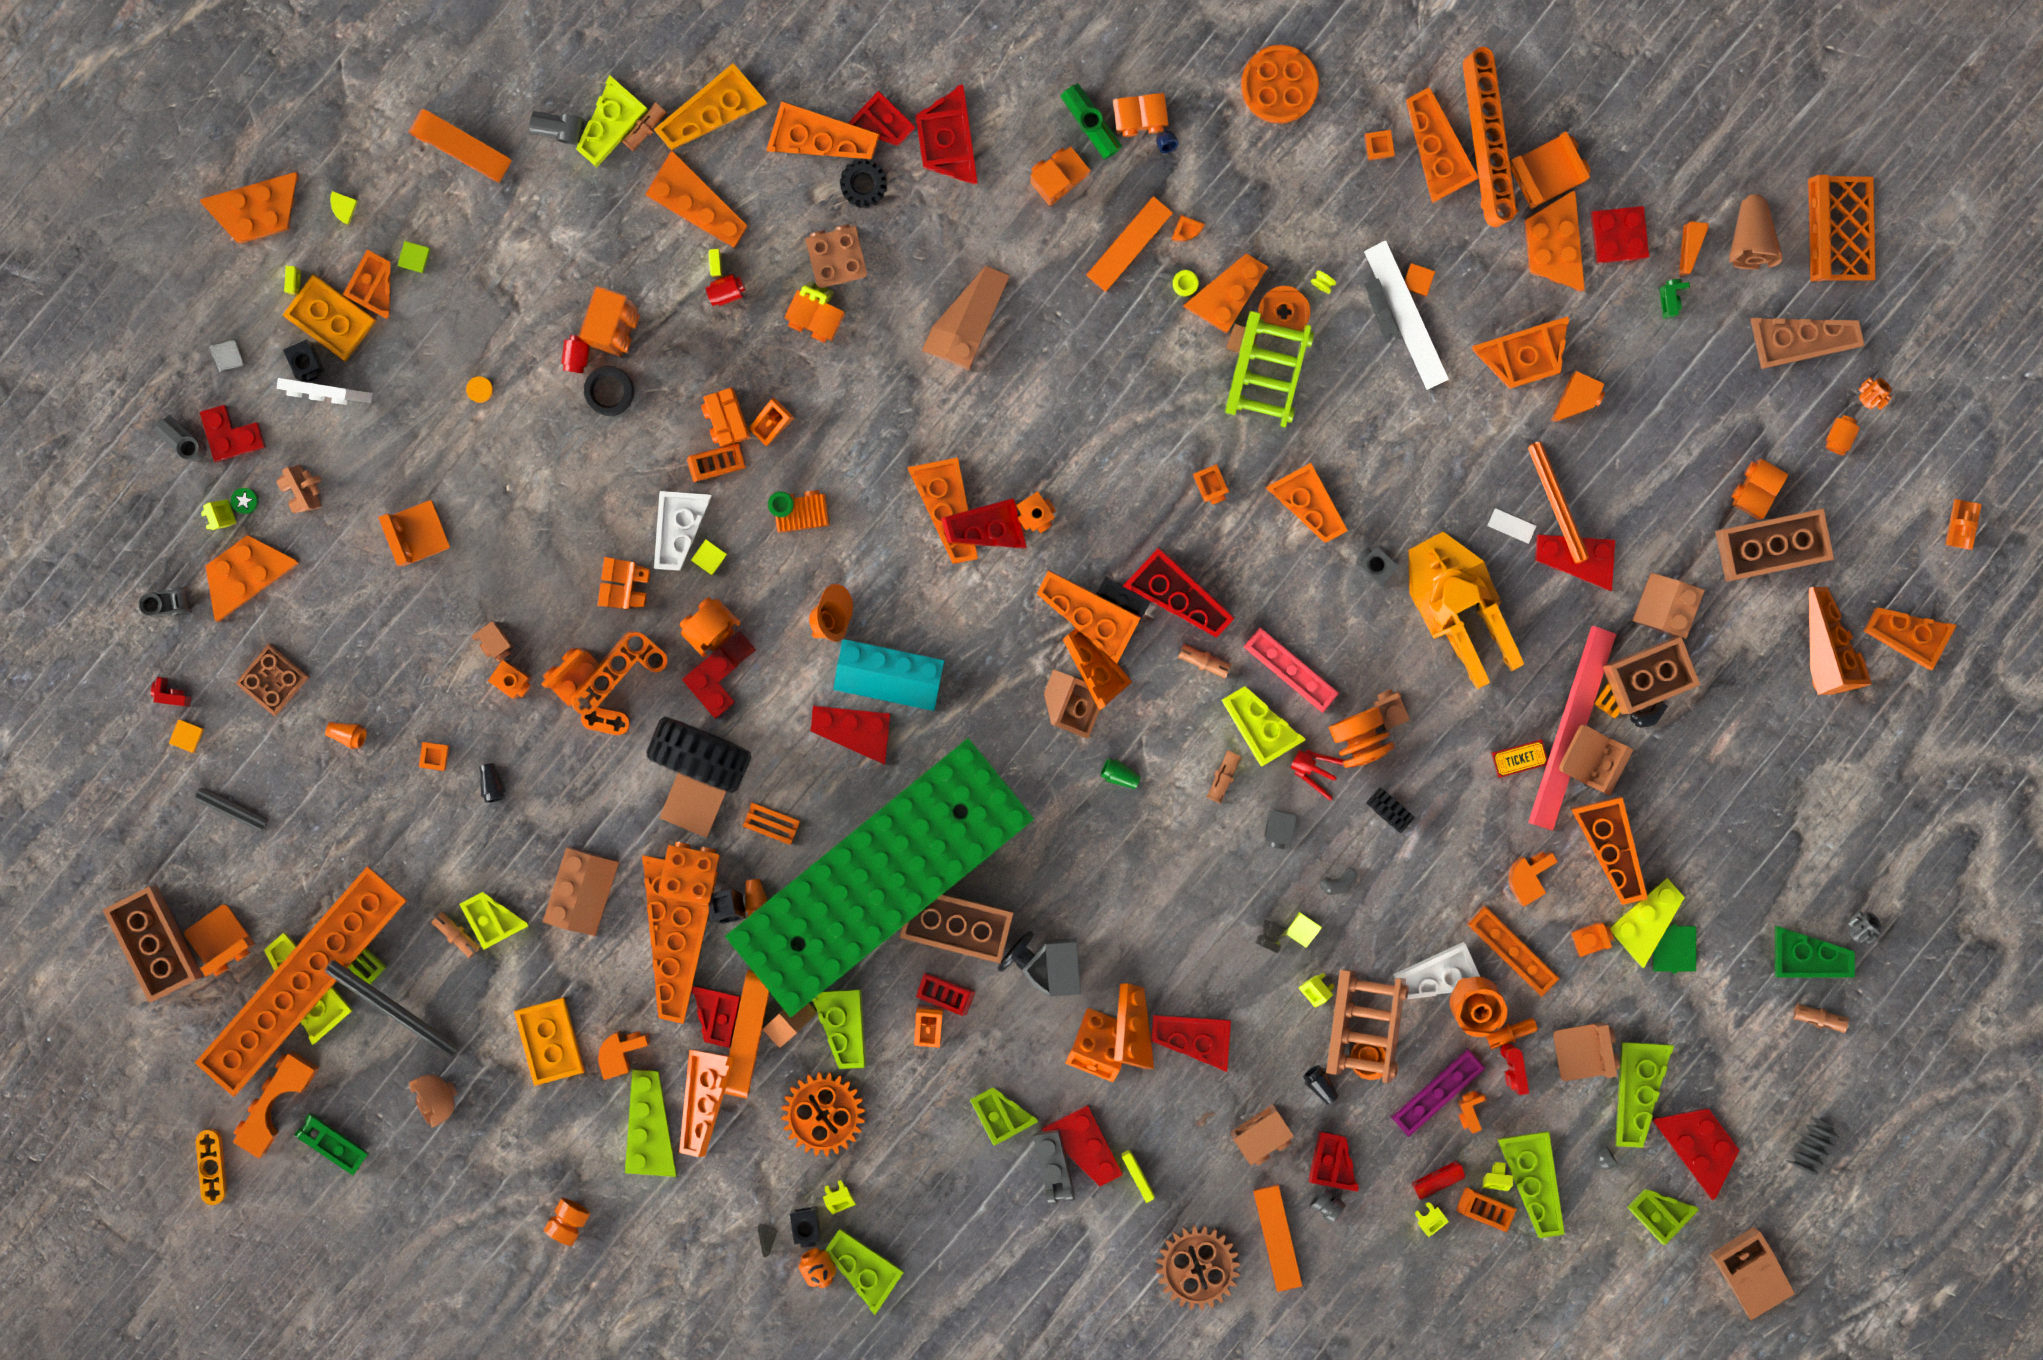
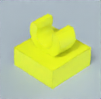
M228 499L210 502L203 506L204 511L201 514L202 516L207 515L210 523L206 526L207 529L215 530L230 527L237 523Z
M1324 973L1310 978L1299 987L1300 991L1314 1007L1325 1003L1333 996L1331 991L1334 989V984L1332 983L1326 987L1322 982V979L1326 976Z
M1495 1162L1492 1165V1173H1487L1483 1177L1482 1188L1502 1191L1510 1190L1513 1186V1176L1505 1175L1506 1163Z
M841 1180L838 1181V1191L832 1192L828 1185L825 1186L827 1195L823 1196V1199L832 1215L856 1205L853 1195Z
M1427 1202L1426 1205L1430 1210L1429 1214L1422 1216L1417 1210L1415 1215L1419 1219V1222H1417L1419 1226L1430 1237L1449 1221L1438 1207L1435 1209L1431 1203Z

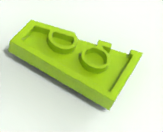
M861 989L823 991L812 1001L817 1009L820 1023L823 1024L827 1034L828 1043L838 1068H865L866 1052Z

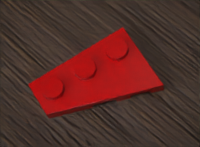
M1536 535V562L1612 592L1615 540L1582 538L1589 558L1583 562L1576 563L1564 536Z
M813 706L810 732L885 765L890 713Z

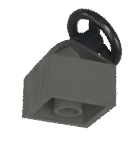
M1027 931L997 967L999 972H1003L1014 961L1017 963L1016 966L1024 971L1029 981L1049 997L1081 994L1076 938L1044 941L1034 954L1026 947L1033 938L1034 933Z

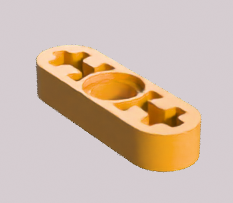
M210 1128L197 1135L196 1152L201 1198L208 1205H216L225 1199L227 1185L222 1137L217 1130ZM207 1134H209L211 1139H215V1143L211 1144L210 1148L211 1153L216 1151L217 1155L210 1154L204 1157L203 1153L209 1152L208 1144L203 1143V1139L207 1137ZM207 1160L217 1162L218 1170L215 1174H210L205 1170V1162ZM219 1177V1180L214 1182V1188L219 1190L220 1194L214 1199L213 1195H208V1191L212 1189V1181L207 1183L206 1179Z

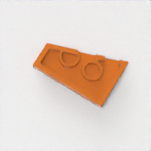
M1246 253L1185 303L1183 307L1227 334L1268 266Z
M1312 463L1265 487L1324 543L1348 531Z
M1878 607L1872 613L1863 631L1928 670H1932L1957 625L1940 623L1928 618L1913 617L1906 613Z

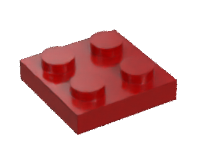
M1644 206L1591 212L1596 264L1649 258Z

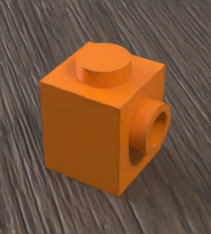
M507 660L500 662L488 680L489 683L512 699H517L519 696L523 698L531 687L528 683L531 677Z

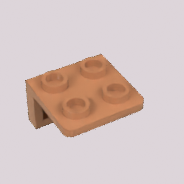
M850 224L841 225L835 228L836 231L825 233V230L811 233L810 237L805 238L815 281L819 288H826L867 276L856 226L851 227Z
M1582 724L1574 735L1562 759L1559 770L1589 787L1610 796L1633 749Z
M1599 1022L1559 1029L1553 1032L1559 1074L1563 1081L1600 1075L1606 1078L1617 1076L1616 1069H1620V1063L1617 1053L1613 1054L1612 1044L1615 1043V1034L1613 1028H1609L1608 1024Z

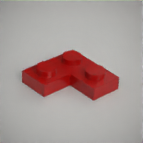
M226 405L199 412L214 462L266 448L258 422L233 429Z
M721 646L682 679L715 719L735 703L719 682L736 669L738 665Z

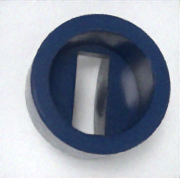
M1165 130L1164 134H1158L1156 143L1161 153H1170L1178 147L1179 141L1174 133Z

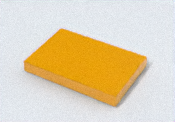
M314 274L311 275L283 313L285 318L345 362L348 361L377 321Z
M565 997L514 1011L534 1086L585 1072Z

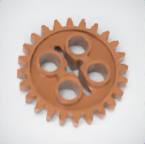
M1194 1224L1192 1232L1188 1233L1187 1229L1182 1227L1183 1235L1179 1236L1174 1231V1241L1165 1239L1168 1249H1159L1164 1257H1159L1156 1261L1163 1265V1267L1157 1268L1156 1273L1164 1274V1276L1159 1278L1158 1282L1159 1284L1167 1283L1163 1292L1168 1293L1172 1291L1171 1301L1179 1297V1305L1181 1307L1187 1301L1189 1302L1190 1310L1194 1308L1195 1303H1199L1200 1309L1203 1310L1204 1303L1208 1302L1211 1308H1214L1213 1300L1217 1299L1220 1303H1223L1221 1295L1223 1293L1228 1296L1231 1295L1228 1286H1237L1232 1277H1240V1273L1233 1270V1268L1240 1266V1262L1232 1259L1238 1253L1237 1251H1229L1233 1246L1232 1241L1223 1243L1226 1238L1224 1233L1216 1237V1228L1207 1233L1206 1225H1203L1201 1231H1197ZM1210 1245L1213 1248L1212 1253L1206 1257L1199 1254L1201 1246ZM1189 1246L1194 1247L1199 1264L1204 1265L1201 1268L1208 1286L1206 1289L1202 1287L1196 1269H1193L1195 1266L1188 1249ZM1178 1254H1186L1189 1257L1185 1265L1180 1266L1174 1262ZM1212 1269H1218L1222 1272L1220 1279L1217 1281H1212L1207 1277ZM1188 1278H1194L1198 1282L1197 1286L1192 1290H1188L1183 1286L1184 1281Z

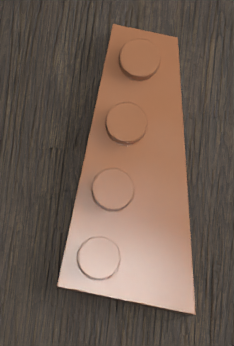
M1750 319L1761 369L1865 346L1858 320Z

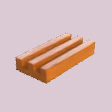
M752 802L742 827L791 845L800 820ZM755 809L792 823V829L755 815ZM751 819L790 835L787 838L750 823Z

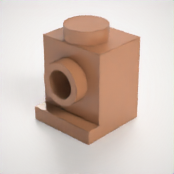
M491 621L471 636L474 641L481 640L482 643L479 646L487 657L492 655L499 663L511 655L509 650L514 647L496 621Z

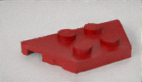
M961 84L946 96L935 101L929 108H925L915 115L922 164L924 169L977 185L964 86Z
M1703 1108L1692 1112L1654 1117L1652 1119L1653 1123L1712 1201L1716 1199L1740 1150L1708 1108Z

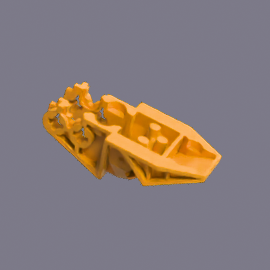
M1441 532L1409 549V594L1433 639L1446 634L1458 658L1465 665L1469 674L1468 677L1475 687L1480 689L1490 682L1463 626L1464 623L1460 621L1457 613L1478 602L1479 610L1476 612L1485 622L1491 638L1498 644L1506 666L1508 665L1510 671L1523 666V659L1498 608L1502 601L1494 588L1485 562L1445 532Z

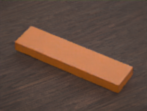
M1153 196L1086 276L1103 291L1107 292L1171 217L1173 212Z
M1486 906L1467 923L1541 997L1560 979Z
M1279 1185L1255 1189L1253 1193L1276 1290L1280 1292L1302 1287Z

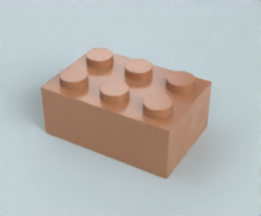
M1682 637L1670 638L1602 666L1621 714L1634 713L1700 685Z

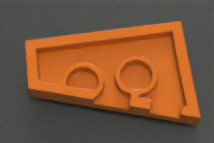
M1076 628L1063 639L1099 710L1132 683L1130 678L1102 649H1099L1087 636Z
M1129 983L1120 984L1114 1061L1144 1069H1154L1145 990L1143 987Z

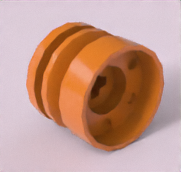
M1379 707L1363 711L1328 727L1334 743L1347 741L1348 746L1340 750L1339 755L1343 756L1352 753L1353 757L1343 761L1345 768L1371 763L1384 757L1386 753L1395 748L1393 741L1385 744L1380 742L1390 736L1389 732L1377 734L1375 730L1385 723Z

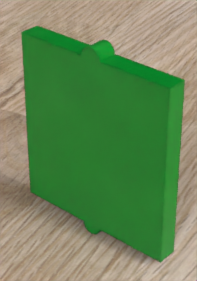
M1673 923L1667 927L1653 951L1654 972H1672L1673 974H1677V972H1696V926H1677V924Z

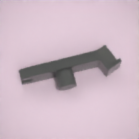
M1379 278L1365 283L1368 299L1387 343L1391 341L1390 334H1393L1395 339H1399V331Z

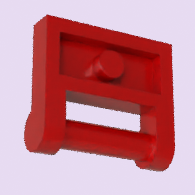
M1510 1043L1503 1044L1500 1047V1054L1507 1061L1508 1071H1504L1507 1087L1510 1086L1511 1090L1518 1095L1529 1094L1522 1052Z

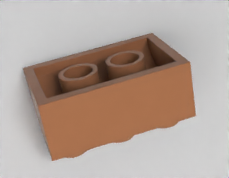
M566 847L542 922L566 930L596 936L619 862L575 847Z

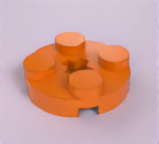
M1278 286L1265 294L1259 304L1258 312L1261 313L1260 319H1264L1265 323L1302 331L1310 318V305L1306 297L1296 288ZM1281 305H1286L1287 310H1291V315H1287L1286 319H1281V315H1277V310L1281 309Z

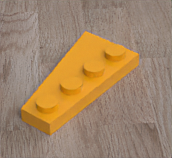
M732 63L659 124L654 131L672 151L767 105V102L736 65Z

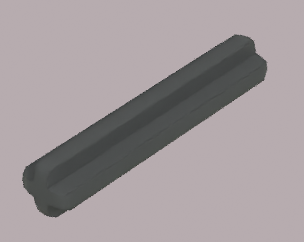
M199 788L195 794L194 799L259 832L264 831L268 824V819L205 788Z

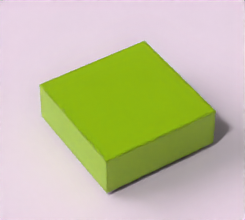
M404 241L397 266L424 274L431 249Z

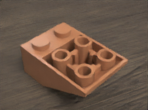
M1754 1227L1710 1253V1256L1750 1320L1755 1319L1795 1294L1765 1238Z

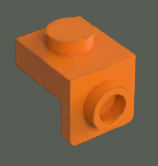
M1217 464L1193 474L1204 503L1210 501L1214 505L1226 500L1225 494L1230 491L1226 487Z
M1471 1091L1462 1096L1463 1100L1458 1101L1462 1112L1458 1117L1463 1129L1468 1128L1473 1134L1482 1130L1473 1105L1485 1101L1486 1097L1482 1092L1477 1094V1091Z

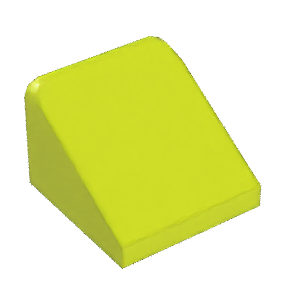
M1299 912L1285 934L1307 948L1322 927Z

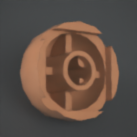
M426 1074L409 1082L411 1093L417 1091L418 1094L415 1101L417 1107L428 1125L431 1124V1128L449 1119L455 1107L453 1097L457 1095L451 1081L446 1083L440 1076Z

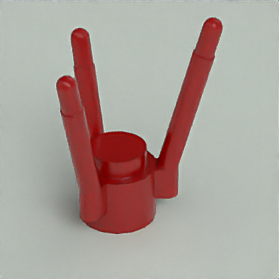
M1308 749L1305 752L1299 750L1290 767L1295 770L1294 775L1302 778L1321 795L1331 801L1333 797L1305 773L1310 775L1314 771L1335 781L1337 777L1315 766L1317 761L1314 759L1343 765L1344 760L1314 753Z

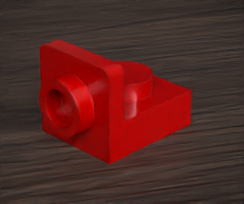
M157 677L156 682L152 683L151 697H154L153 702L185 707L191 706L192 697L184 696V690L168 689V693H166L168 678Z

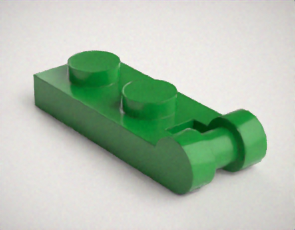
M308 1113L305 1118V1124L302 1128H298L294 1135L352 1176L355 1175L369 1152L327 1125L315 1114ZM314 1128L320 1131L316 1138L310 1134Z

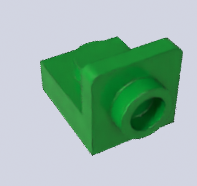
M1673 279L1666 281V285L1659 288L1663 319L1674 318L1679 315L1682 304L1680 296L1676 295V291L1687 290L1690 288V282L1682 283V279Z

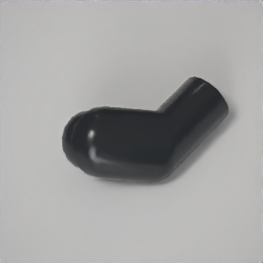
M1660 701L1654 704L1650 711L1640 712L1638 710L1632 713L1630 720L1632 723H1635V726L1640 728L1654 726L1658 723L1668 706Z

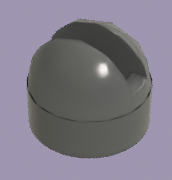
M1607 1147L1596 1155L1597 1166L1603 1170H1609L1618 1165L1615 1157Z

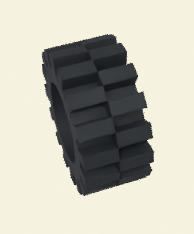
M856 159L852 164H848L841 173V191L850 204H854L859 208L861 206L870 208L871 205L874 204L875 206L879 200L884 198V193L887 190L886 175L879 164L877 165L875 161H867L866 159L858 161ZM860 174H868L874 181L873 188L867 193H860L854 188V179Z
M1381 787L1366 802L1371 809L1399 833H1402L1415 819L1406 808Z

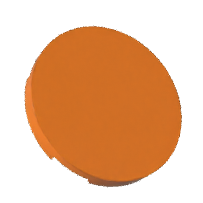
M1273 45L1256 53L1246 64L1241 78V92L1247 107L1260 119L1277 124L1295 121L1306 114L1312 107L1319 89V78L1315 65L1299 49L1288 45Z

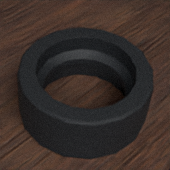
M602 366L588 375L584 383V397L587 404L595 412L604 416H616L630 407L634 398V386L631 378L623 370L614 366ZM605 376L618 378L624 386L622 400L613 406L600 404L594 395L596 382Z

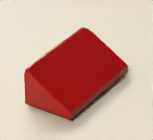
M1454 1161L1413 1181L1412 1186L1417 1197L1422 1200L1463 1180L1465 1174L1461 1164L1458 1161Z

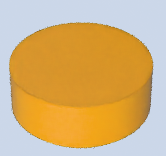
M477 376L468 382L466 392L471 400L477 403H484L492 397L493 385L485 377Z

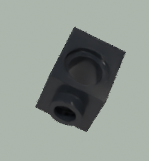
M306 339L283 349L296 379L309 382L319 377L318 373L324 371L311 341ZM304 356H309V367L301 369L299 365L300 359Z
M733 889L712 893L710 903L708 904L711 920L720 924H726L746 919L742 893Z
M817 1206L791 1210L790 1221L794 1245L800 1244L802 1248L815 1246L816 1241L821 1239ZM809 1222L813 1227V1231L809 1234H804L799 1230V1224Z

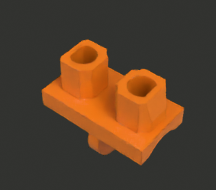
M1954 499L1945 545L1973 550L1982 504Z

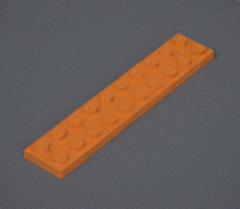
M367 866L196 1060L195 1064L230 1095L235 1097L337 982V980L325 972L328 963L331 960H335L348 969L408 900L371 867Z

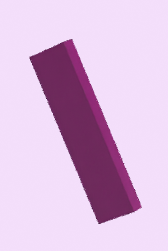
M1467 1048L1397 1110L1391 1118L1408 1137L1411 1136L1486 1068Z

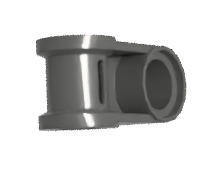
M189 587L171 588L165 591L144 594L139 600L138 607L144 615L151 617L192 613V608H189L187 598ZM152 598L158 601V608L154 612H150L147 607L148 601Z

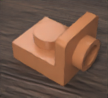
M1392 689L1378 694V700L1373 701L1374 706L1379 707L1385 721L1383 724L1385 730L1410 720L1400 698V692L1393 693Z

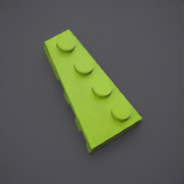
M1549 1131L1496 1138L1537 1237L1545 1238L1565 1235Z

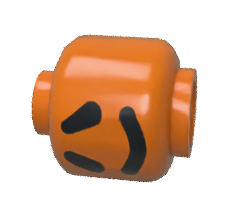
M813 1248L801 1256L798 1268L809 1286L825 1288L833 1282L832 1278L836 1274L837 1267L831 1260L828 1252Z

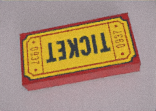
M1542 739L1491 753L1498 778L1545 766L1548 762Z

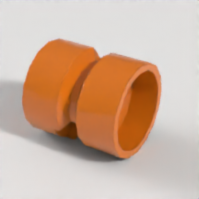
M562 1197L554 1210L557 1216H552L549 1219L544 1232L564 1245L573 1246L579 1236L578 1227L585 1225L591 1213L577 1202Z

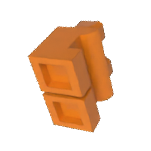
M604 557L601 580L623 583L625 586L600 583L597 606L622 609L645 607L647 593L635 592V581L649 583L651 570L638 566V563Z

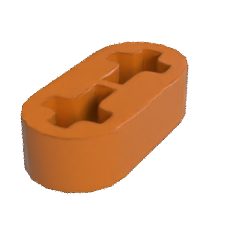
M597 707L594 710L596 711V716L604 718V722H595L593 726L590 725V720L586 719L587 715H581V722L586 728L603 733L623 735L631 726V721L625 713ZM618 716L622 717L621 721L625 723V727H621L619 731H616L614 725L607 724L608 719L617 720Z

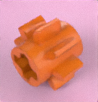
M1869 377L1859 388V391L1862 392L1859 395V399L1869 409L1877 406L1881 410L1892 398L1889 395L1892 389L1882 378H1877L1874 381Z

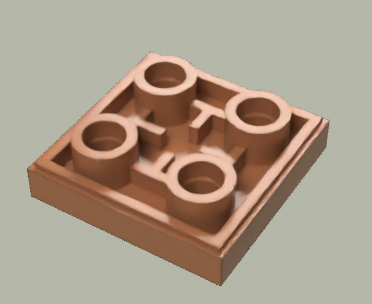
M268 644L235 684L273 716L277 717L310 677L274 646Z
M678 773L659 818L708 838L727 792Z

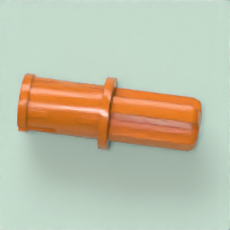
M1529 1018L1511 1026L1507 1023L1506 1027L1491 1032L1486 1038L1492 1050L1512 1041L1516 1043L1515 1039L1536 1032L1538 1027L1534 1018Z

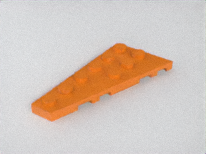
M642 855L658 1018L684 1024L709 917V906L661 897L659 895V887L665 859ZM716 871L712 893H714L716 881L719 873L718 871Z

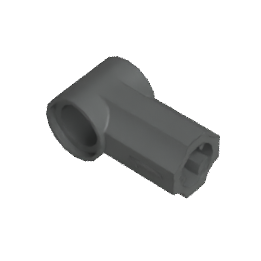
M533 111L529 123V133L555 138L557 141L566 144L578 145L583 118L569 114L558 116Z
M168 415L158 423L154 432L177 452L179 457L191 462L201 461L205 457V444L196 439L171 415ZM194 443L196 447L195 452L189 456L187 454V447Z

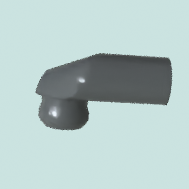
M1347 867L1339 879L1323 878L1320 882V888L1328 895L1344 893L1358 874Z

